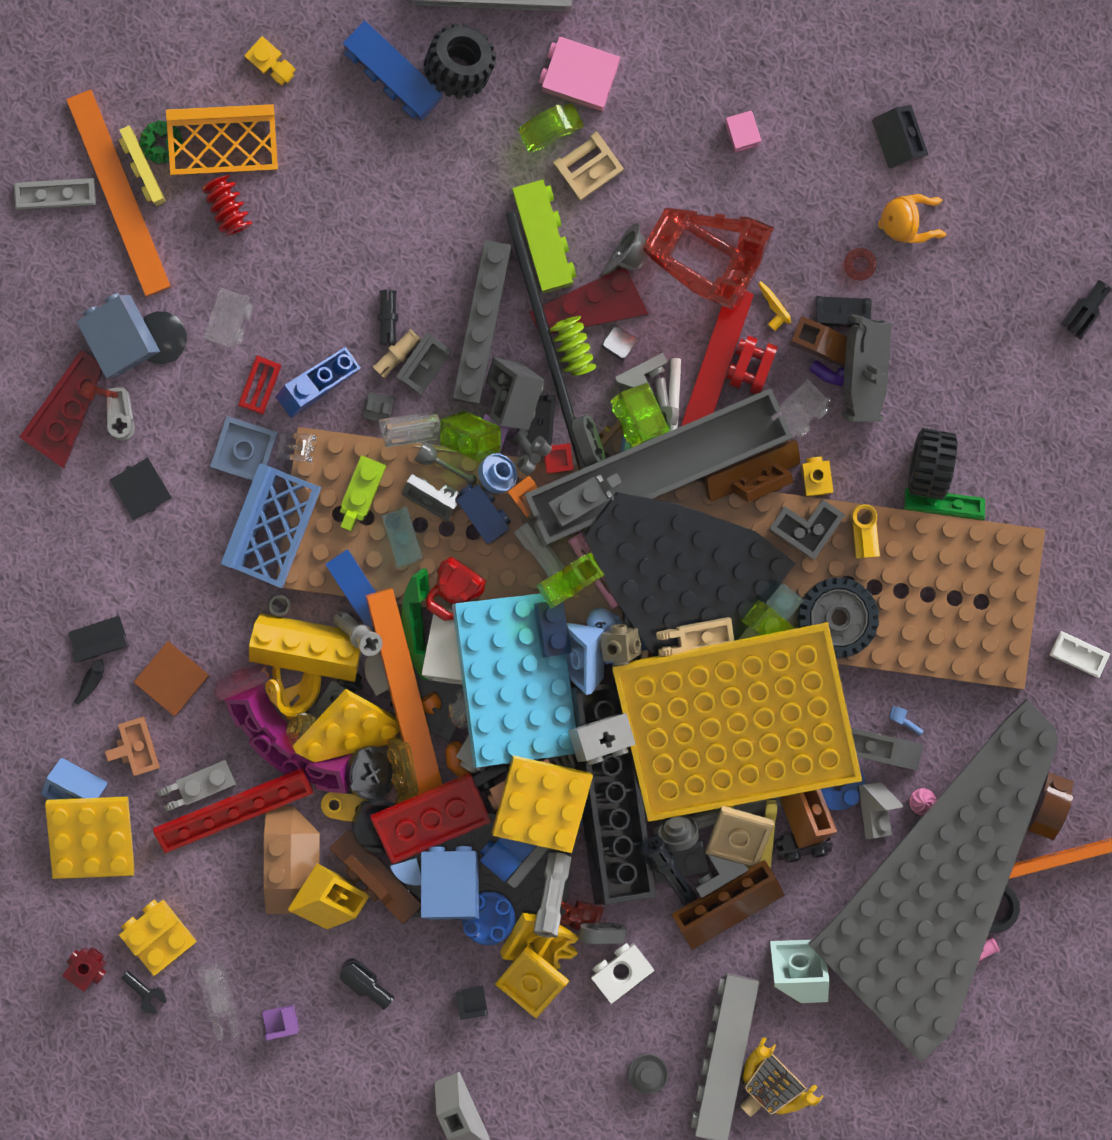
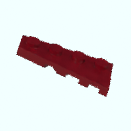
M624 268L613 271L543 305L549 329L557 322L574 316H581L577 322L583 323L585 328L648 315L628 270ZM531 310L529 314L539 333L533 310Z
M83 350L78 353L19 437L64 469L103 372L96 359Z

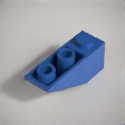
M344 347L285 384L275 397L290 418H292L360 370L361 367L347 348Z

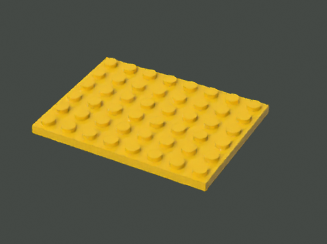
M828 622L695 648L670 656H655L630 661L627 665H613L612 667L622 712L627 714L636 745L631 746L648 822L718 809L722 806H734L862 781Z

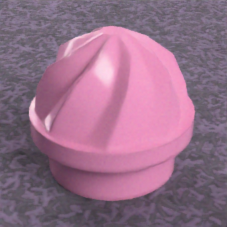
M920 788L911 794L909 804L913 812L918 815H924L936 801V797L932 791Z

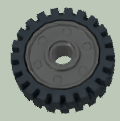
M830 578L814 585L803 597L798 609V627L828 622L836 658H846L858 654L871 643L879 626V610L871 593L860 583L847 578ZM836 610L842 611L845 615V621L840 626L835 625L831 620V615Z

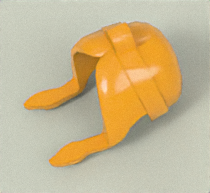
M921 194L896 197L883 208L878 226L890 238L901 243H923L933 237L937 239L944 238L947 234L940 229L917 234L919 213L915 204L922 203L937 206L943 200L939 197L928 198Z

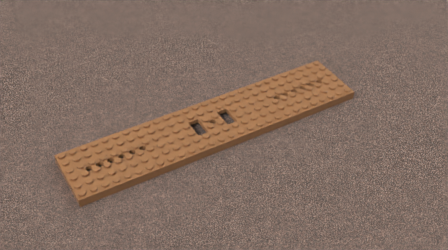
M298 427L291 475L322 488L283 588L346 597L325 564L348 549L375 591L378 592L392 588L397 604L403 603L405 590L411 577L422 568H427L429 589L431 590L437 582V569L440 563L449 557H454L486 580L484 593L478 599L471 600L470 602L556 592L543 568L514 534L517 529L530 521V518H526L507 492L503 494L492 493L496 499L492 504L497 511L503 509L511 521L507 525L510 531L490 545L486 544L482 536L477 540L468 539L466 529L473 524L461 506L457 504L453 515L449 519V522H452L455 526L454 533L451 536L445 537L439 532V527L445 520L401 495L406 482L411 474L418 478L428 481L438 491L446 484L458 492L469 484H467L464 478L435 462L431 465H422L416 462L414 459L423 444ZM432 445L436 448L437 458L467 475H475L477 482L473 487L479 484L482 489L485 488L479 479L478 468L483 459L493 453ZM362 455L387 465L369 509L375 516L374 522L371 525L365 526L360 523V520L356 519L352 532L340 527L342 522L334 520L333 511L337 507H342V501ZM504 455L513 462L517 470L516 484L527 477L515 465L519 457ZM540 460L536 463L535 469L529 476L539 488L577 472L579 469L578 465H573L574 470L546 473L545 461ZM697 481L655 499L677 503L754 530L796 563L738 640L799 628L798 609L805 594L814 585L823 580L850 576L855 582L860 583L865 588L870 580H877L881 584V591L877 595H872L879 610L877 633L864 650L850 657L836 658L837 664L1021 690L1025 689L1045 529L870 505L877 513L876 525L880 556L855 558L850 513L855 506L862 504L770 492L761 496L756 501L749 502L734 492L717 500L710 501L707 498L705 482ZM304 487L295 491L300 504L308 501L312 489ZM291 494L288 495L286 511L295 507ZM821 500H825L845 514L813 561L767 531L784 506L806 521ZM866 509L858 511L857 520L859 523L864 525L869 522L870 514ZM298 511L286 516L290 529L299 525L301 519ZM391 514H397L401 518V525L397 529H390L386 525V519ZM417 518H424L428 522V528L423 533L415 532L413 529V522ZM587 529L550 544L549 546L562 564L570 569L581 584L562 598L566 622L584 625L587 623L589 613L599 607L610 610L613 614L620 616L619 620L623 621L620 607L616 606L612 610L610 609L609 604L596 587L585 567L579 565L581 561L567 542L581 532L584 534ZM288 536L282 539L281 554L289 551L291 544ZM278 564V571H277V578H276V580L278 579V576H279L280 571H281V568H280L279 564ZM898 583L904 584L908 589V594L903 599L895 597L893 593L894 586ZM924 587H930L935 594L934 599L929 603L924 602L920 597V592ZM950 591H957L961 595L959 605L951 606L947 602V595ZM982 594L987 598L988 605L985 609L979 610L974 606L973 601L976 595ZM440 595L433 598V601L443 608L453 610L452 604L445 601ZM426 598L421 601V607L426 608ZM836 610L832 613L831 620L835 625L840 626L845 621V615L842 611Z

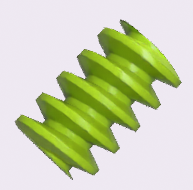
M581 316L564 319L550 328V332H559V335L553 338V342H562V345L556 349V352H565V355L559 361L568 362V366L563 368L562 371L571 372L572 376L582 375L597 368L596 364L589 363L593 359L591 353H586L590 349L589 343H582L587 339L586 333H579L584 328L583 323L577 322Z

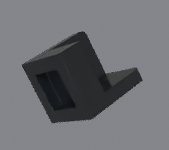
M483 985L456 991L460 1020L486 1016L488 1014Z

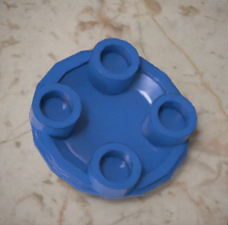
M496 892L479 893V919H462L464 932L474 942L481 945H496L503 942L511 934L515 925V912L512 904L503 895Z

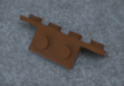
M793 439L705 476L707 498L710 501H714L734 492L747 502L756 501L763 495L779 491L783 487L792 484V473L787 470L801 463L798 442Z
M347 830L331 845V851L348 867L345 872L355 883L361 881L367 887L364 892L374 902L379 900L401 924H405L421 908L420 902L370 851H367L354 839V835L350 830Z

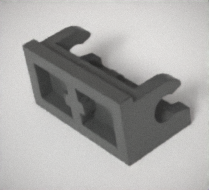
M426 332L396 377L422 396L452 351Z

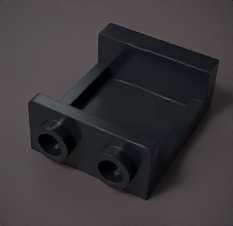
M413 667L421 699L427 694L436 691L442 701L440 710L436 707L432 709L435 714L425 713L429 731L451 741L466 710L463 687L458 684L422 680L415 667Z

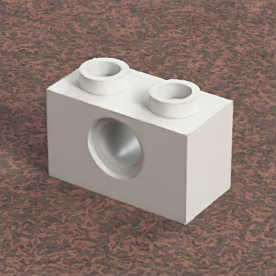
M627 943L623 944L614 951L615 958L609 962L604 959L592 969L595 972L591 975L592 980L611 1004L654 971V968L634 943L630 946ZM616 965H626L629 969L627 976L624 978L616 977L613 974V969Z

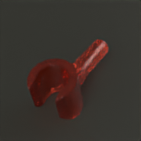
M85 382L79 391L80 395L93 401L96 394L118 398V392L99 388L89 382Z

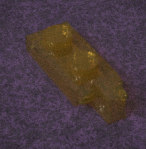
M393 737L387 740V757L392 764V782L397 789L398 797L395 801L398 804L416 796L419 790L410 744Z

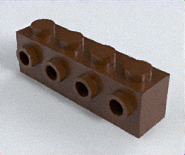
M763 860L740 876L706 896L694 900L671 915L693 950L784 897L785 894L767 862Z

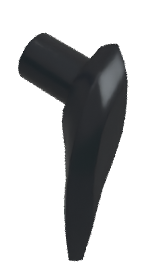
M103 659L92 663L91 668L82 680L80 692L74 703H81L98 686L104 672Z

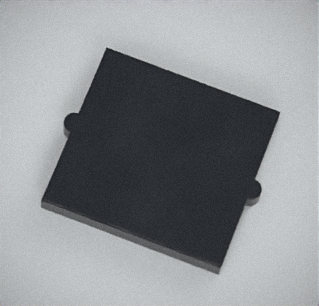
M148 457L132 467L127 466L124 472L110 479L133 520L148 511H155V507L172 498Z

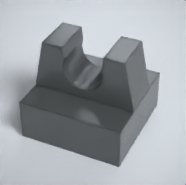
M368 392L363 419L389 424L395 398Z

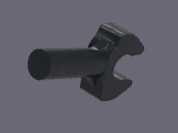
M127 971L121 979L142 997L141 1009L145 1012L153 1014L158 1012L150 1003V999L153 996L158 997L163 1003L167 1002L166 994L161 987L149 989L130 971Z

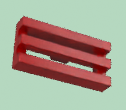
M256 355L238 406L264 415L282 365ZM260 363L265 364L251 404H248L246 400ZM271 366L274 370L259 408L256 407Z

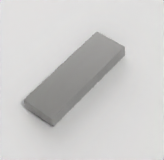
M95 179L14 183L15 210L96 206Z

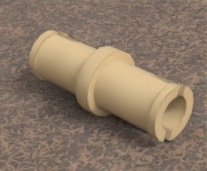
M409 329L394 346L391 344L388 347L389 351L372 367L385 379L400 362L404 363L407 360L405 357L419 344L421 338L413 330Z

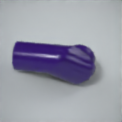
M818 360L812 363L809 371L826 383L840 387L843 386L844 368H838L835 373Z

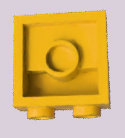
M156 900L150 902L142 909L145 914L138 920L134 916L121 926L124 931L119 934L133 954L140 958L153 976L197 942L164 900L159 903Z

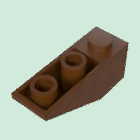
M801 316L789 345L845 368L847 337L825 325Z

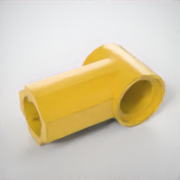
M865 504L855 506L850 513L855 558L880 556L876 510L872 506ZM861 509H866L870 514L869 522L864 525L857 520V513Z

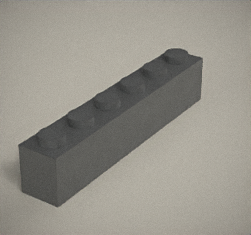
M488 240L484 242L453 395L454 401L477 406L481 405L512 251L511 245Z

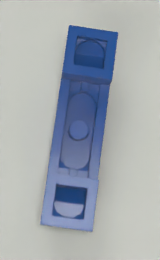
M347 549L325 565L361 620L374 632L365 595L375 593L376 591Z

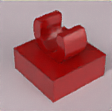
M570 443L551 445V452L544 457L546 473L574 470Z

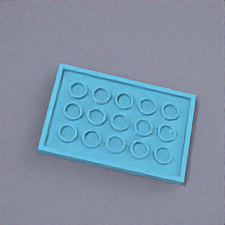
M557 592L452 604L473 768L511 763L513 755L534 760L575 754L568 730L576 728L567 656L563 654L542 657L534 609L535 603L559 600Z

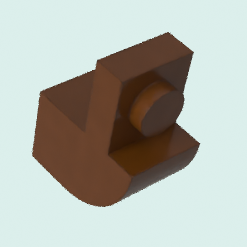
M1048 772L1044 781L1041 798L1035 806L1028 831L1051 840L1056 838L1072 804L1073 796L1071 793L1074 781Z

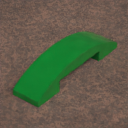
M422 568L411 577L405 590L401 617L410 658L422 680H428L422 675L427 645L425 644L421 601L427 597L430 591L427 568Z

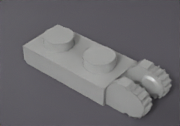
M223 760L176 780V783L158 790L157 793L160 797L166 796L176 789L180 790L182 799L169 802L166 806H163L165 812L184 804L187 806L234 786L236 782L227 760Z

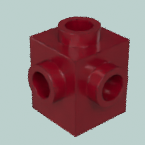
M85 947L80 952L75 950L66 963L70 966L62 976L85 992L92 983L97 985L106 974L103 968L107 962L103 960L104 955L93 947L90 949ZM84 964L89 967V971L84 969Z

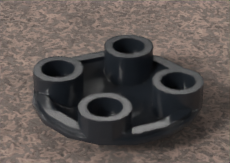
M156 311L146 315L143 320L160 350L159 353L150 357L147 361L154 364L174 362L183 353L187 344V332L184 324L177 316L168 312Z

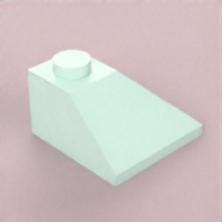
M811 940L770 941L774 987L800 1003L828 1002L829 975L827 963L808 944Z

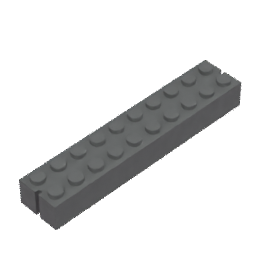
M772 389L765 390L525 493L521 500L530 520L535 518L537 520L533 527L542 547L589 528L612 498L610 497L605 503L565 526L559 527L546 504L592 477L601 475L603 480L617 473L622 483L610 490L612 495L615 492L656 499L792 439L793 436L784 416H780L774 421L771 416L781 411Z

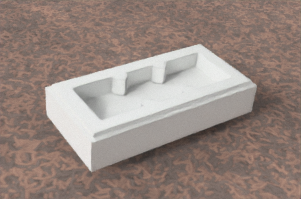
M1060 631L1049 656L1089 675L1100 678L1110 653Z

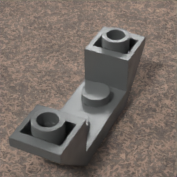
M851 728L857 757L918 770L923 744Z

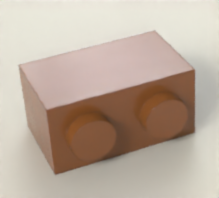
M821 789L786 795L780 798L799 848L820 844L837 833Z

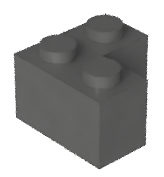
M493 357L485 383L495 389L497 393L489 417L501 426L529 430L531 422L535 417L539 396L543 392L544 379L521 362Z
M821 500L806 521L784 506L767 531L813 561L845 514L825 500Z

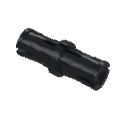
M380 290V314H378V321H380L379 344L387 345V334H389V345H395L397 343L396 321L399 320V315L396 314L397 291L390 290L389 301H387V290Z

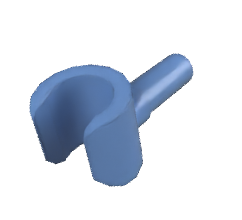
M893 706L890 719L908 727L921 736L923 730L905 719L908 711Z

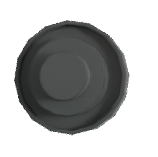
M688 816L670 817L662 822L659 827V837L665 842L664 847L668 850L683 851L689 849L699 839L698 826L695 820Z
M640 1054L633 1059L629 1066V1081L633 1088L640 1093H656L667 1082V1066L663 1059L656 1054Z

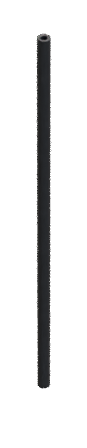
M510 212L505 214L578 469L581 470L588 466L582 459L573 432L572 422L575 416L516 212Z

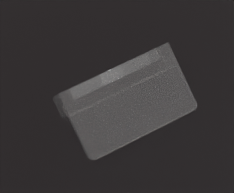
M429 412L380 419L378 426L387 448L438 439L440 420L438 414L431 415Z

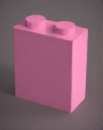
M559 36L557 44L552 42L547 58L551 59L549 68H543L539 83L543 84L542 92L603 112L620 63V57Z

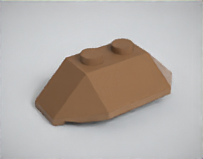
M281 806L266 812L265 908L266 914H294L288 910L289 906L317 863L320 864V833L295 806Z

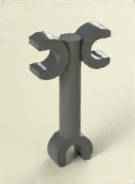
M517 428L516 433L513 436L508 434L506 439L515 446L519 445L526 454L519 457L515 465L528 477L535 469L536 463L541 460V457L548 455L552 447L541 436H538L531 445L526 438L528 430Z

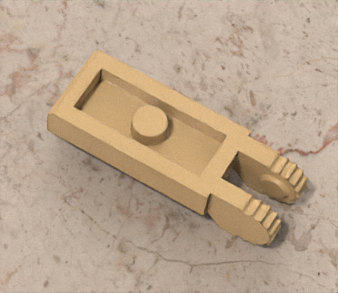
M729 617L679 626L676 629H668L656 633L658 640L678 637L679 646H665L658 649L659 656H670L695 648L734 641L732 621Z

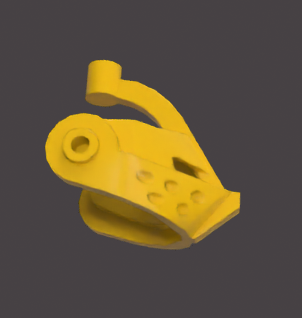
M273 666V679L268 680L265 684L267 695L280 712L286 715L285 717L288 720L298 717V714L306 712L316 701L321 687V675L304 672L301 682L284 689L281 681L280 667ZM297 695H299L300 698H299L298 701L291 707V706H290V703L292 702V700H293Z

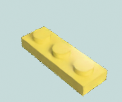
M127 126L120 129L123 138H120L119 142L125 154L130 152L134 160L130 165L136 178L141 176L145 186L141 187L146 200L148 202L153 201L156 206L165 203L166 200L132 128Z

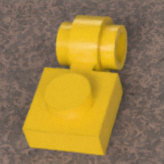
M263 36L244 55L264 75L272 68L273 72L270 76L281 86L284 83L288 84L294 77L293 73L296 69L285 59L282 62H277L283 56L282 53Z

